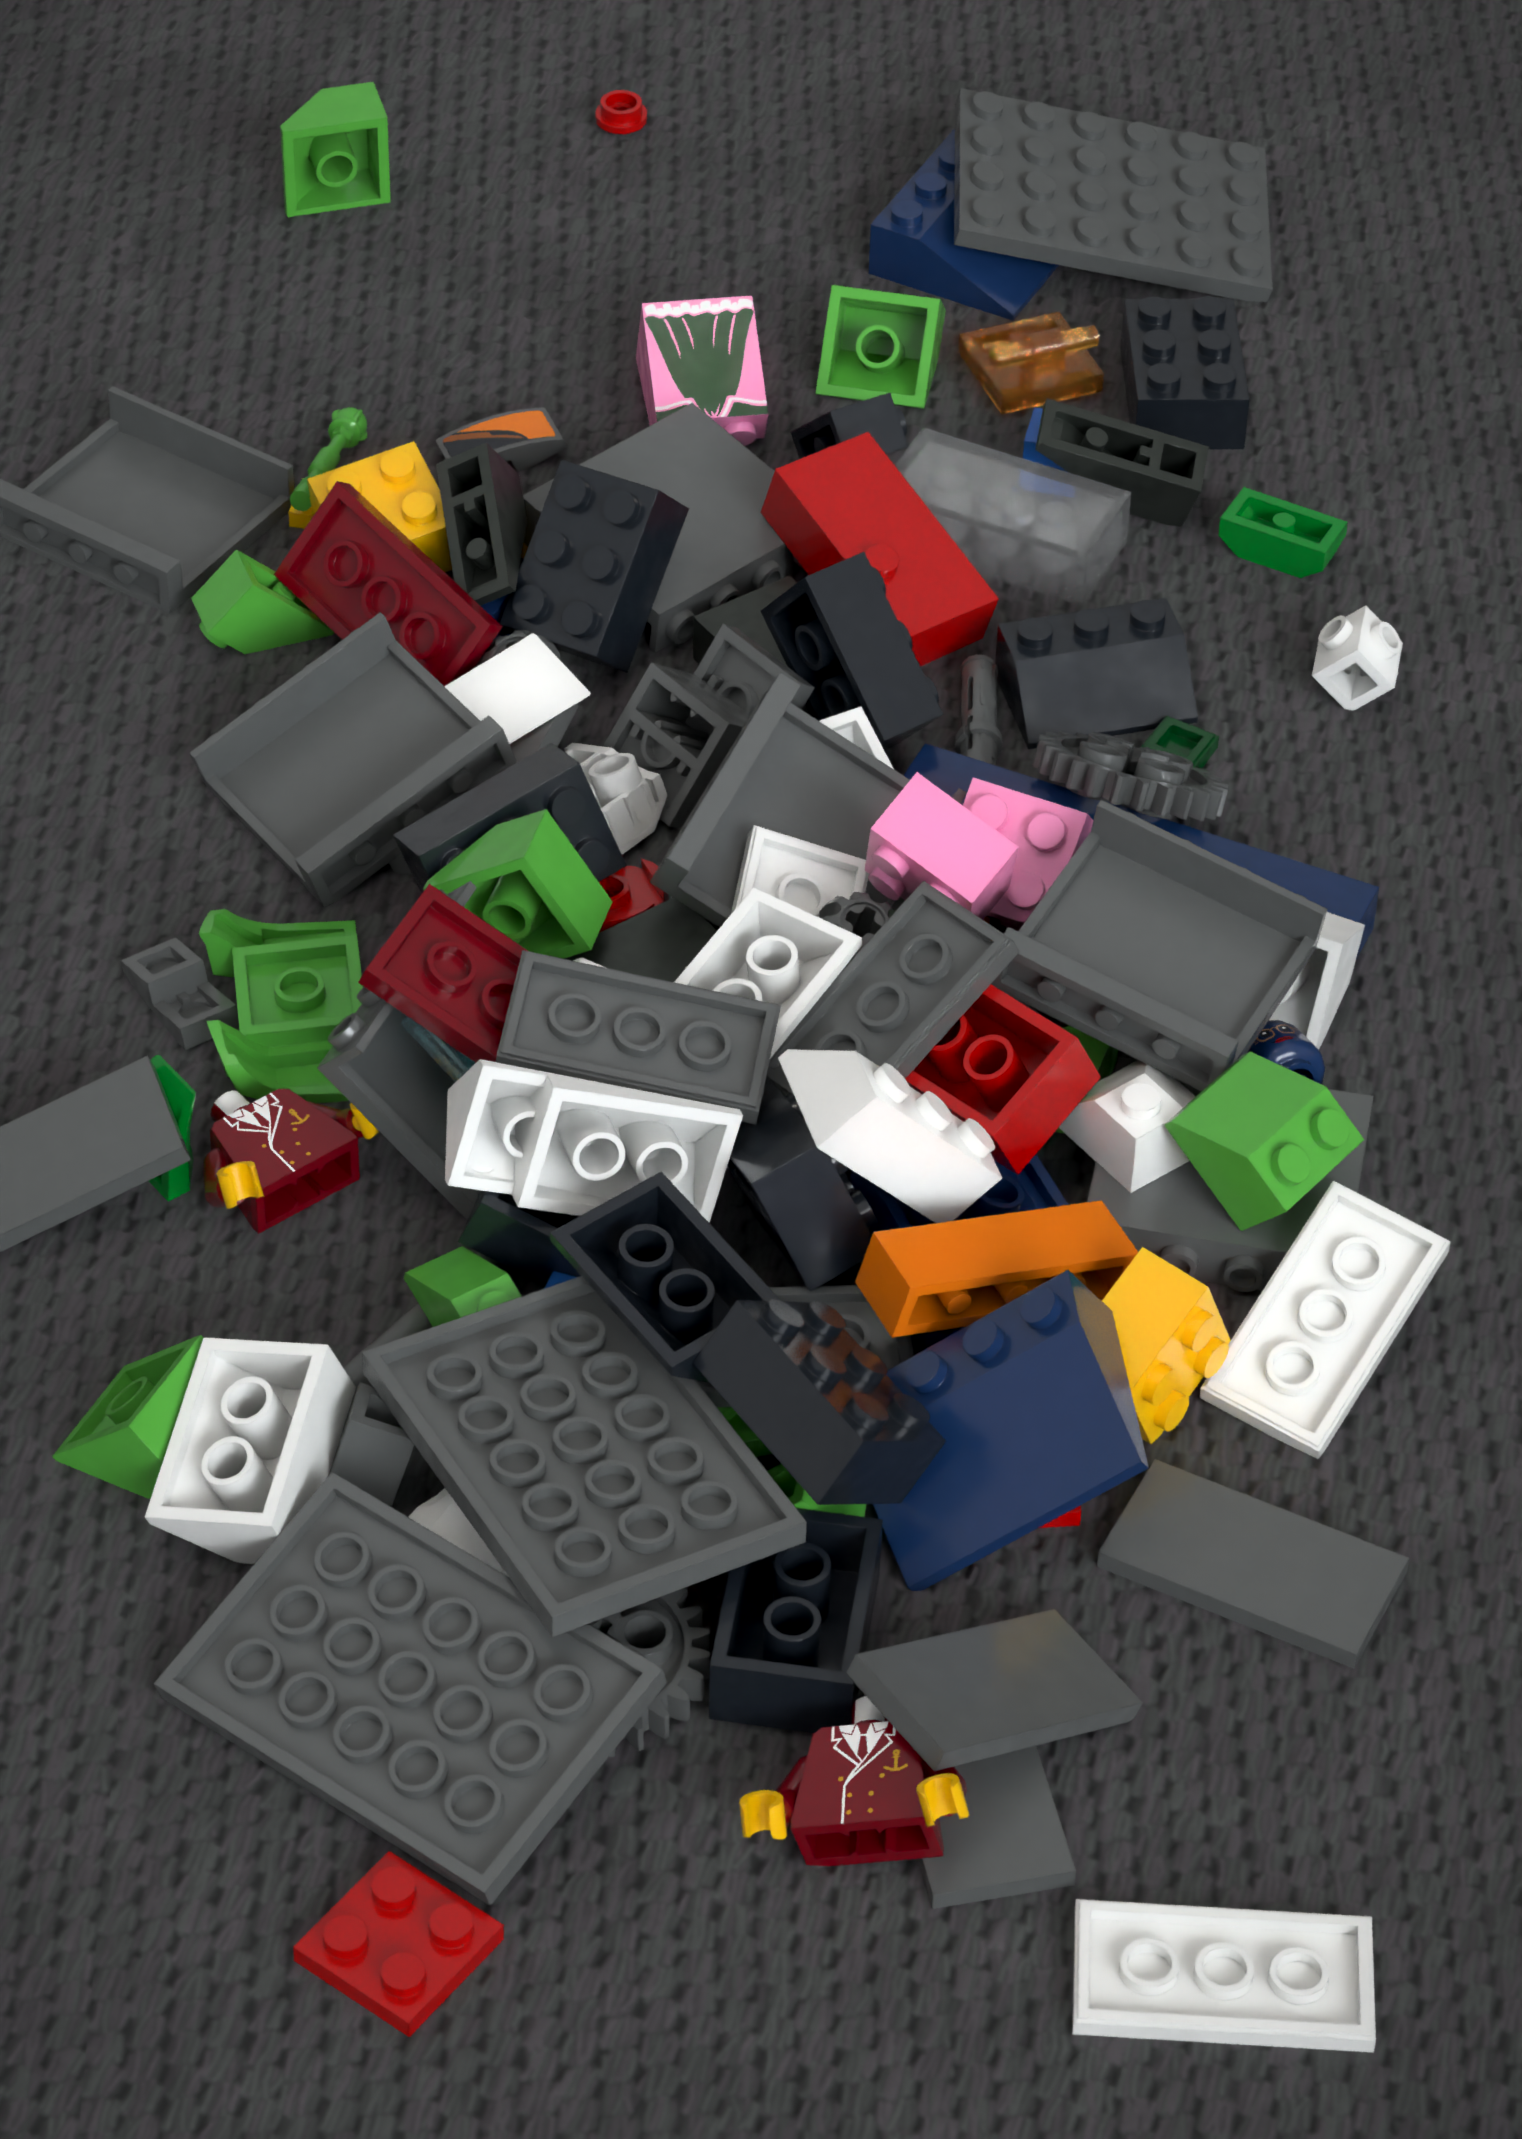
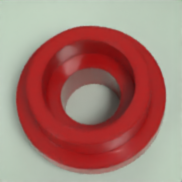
M615 90L606 93L601 98V104L595 111V120L597 125L607 132L629 134L642 129L646 125L647 109L642 104V99L638 94L627 90Z

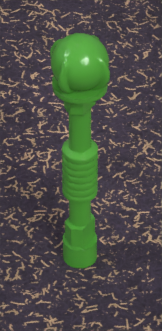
M347 407L333 411L332 422L328 428L331 442L328 446L320 449L308 468L309 476L302 478L290 496V503L295 509L306 511L311 507L308 478L334 470L340 462V452L343 448H352L359 441H364L367 438V420L362 413V409L358 410L353 407Z

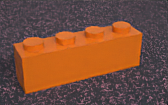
M1100 1200L873 1232L855 1283L891 1338L966 1327L1066 1270H1069L1102 1301L1137 1255L1138 1251L1103 1201Z

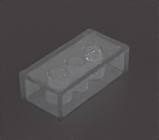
M924 427L895 464L896 468L980 575L1082 607L1127 543L1131 501L1130 491Z

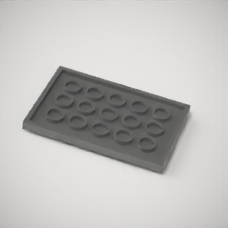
M960 88L955 103L954 245L1237 300L1268 302L1273 287L1265 148L1252 146L1245 142H1232L1202 136L1195 132H1181L1151 126L1144 122H1131L1100 116L1093 112H1080L1049 106L1042 102H1029L999 96L987 91L978 92Z
M582 1276L362 1351L363 1374L551 1637L806 1542V1520L697 1381L671 1376Z
M331 1472L154 1682V1686L161 1698L489 1906L492 1905L667 1684L663 1668L589 1624L551 1637L508 1576Z

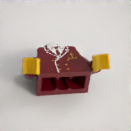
M277 1089L250 1103L238 1091L226 1092L214 1102L210 1113L214 1124L209 1130L211 1151L203 1160L205 1198L210 1205L217 1208L226 1207L230 1209L238 1205L252 1228L259 1234L359 1180L358 1139L363 1137L371 1139L377 1135L379 1130L352 1103L349 1105L350 1108L341 1110L306 1101L290 1089Z
M865 1696L857 1699L852 1705L851 1725L822 1727L812 1735L808 1755L799 1758L776 1791L759 1790L750 1792L740 1798L742 1835L744 1838H751V1835L758 1831L770 1830L773 1839L783 1840L787 1837V1827L791 1825L792 1833L806 1865L841 1866L944 1857V1844L939 1817L952 1816L956 1813L960 1819L969 1817L965 1801L967 1792L966 1782L955 1767L933 1771Z

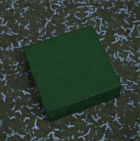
M1166 716L1141 747H1149L1152 750H1160L1182 756L1192 761L1194 768L1202 769L1218 749L1219 736Z

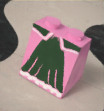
M752 296L642 303L636 361L650 426L693 403L744 446L753 443L756 439L764 438L768 408Z

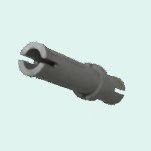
M973 655L965 659L960 667L962 680L961 728L956 734L955 750L958 754L997 766V758L1002 752V735L997 728L996 686L998 666L997 664L992 666L993 659L991 657Z

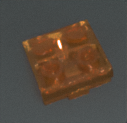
M1054 312L959 334V354L1001 414L1044 405L1047 398L1063 401L1103 391L1104 373L1087 351L1088 348L1097 347L1099 344V335L1094 325L1071 329L1061 313Z

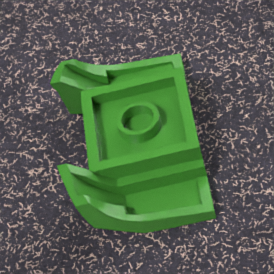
M227 909L211 910L202 923L199 935L206 945L213 975L235 977L239 1030L219 1020L207 1021L225 1074L232 1081L234 1088L242 1095L257 1100L277 1089H290L306 1101L314 1103L349 1101L317 1067L333 1046L327 1040L330 1033L343 1019L352 1013H356L362 1004L357 999V995L363 986L358 983L362 973L355 920L276 924L248 920L233 914Z

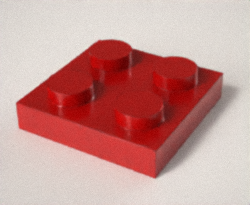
M388 1851L293 1946L294 1961L410 2037L504 1940V1924L394 1853Z

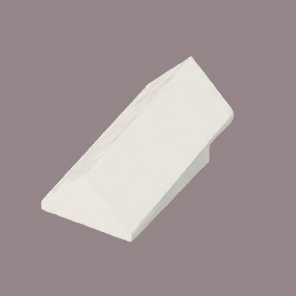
M480 1059L448 1089L445 1181L448 1186L510 1194L517 1207L581 1216L662 1171L710 1223L743 1114L740 1109Z

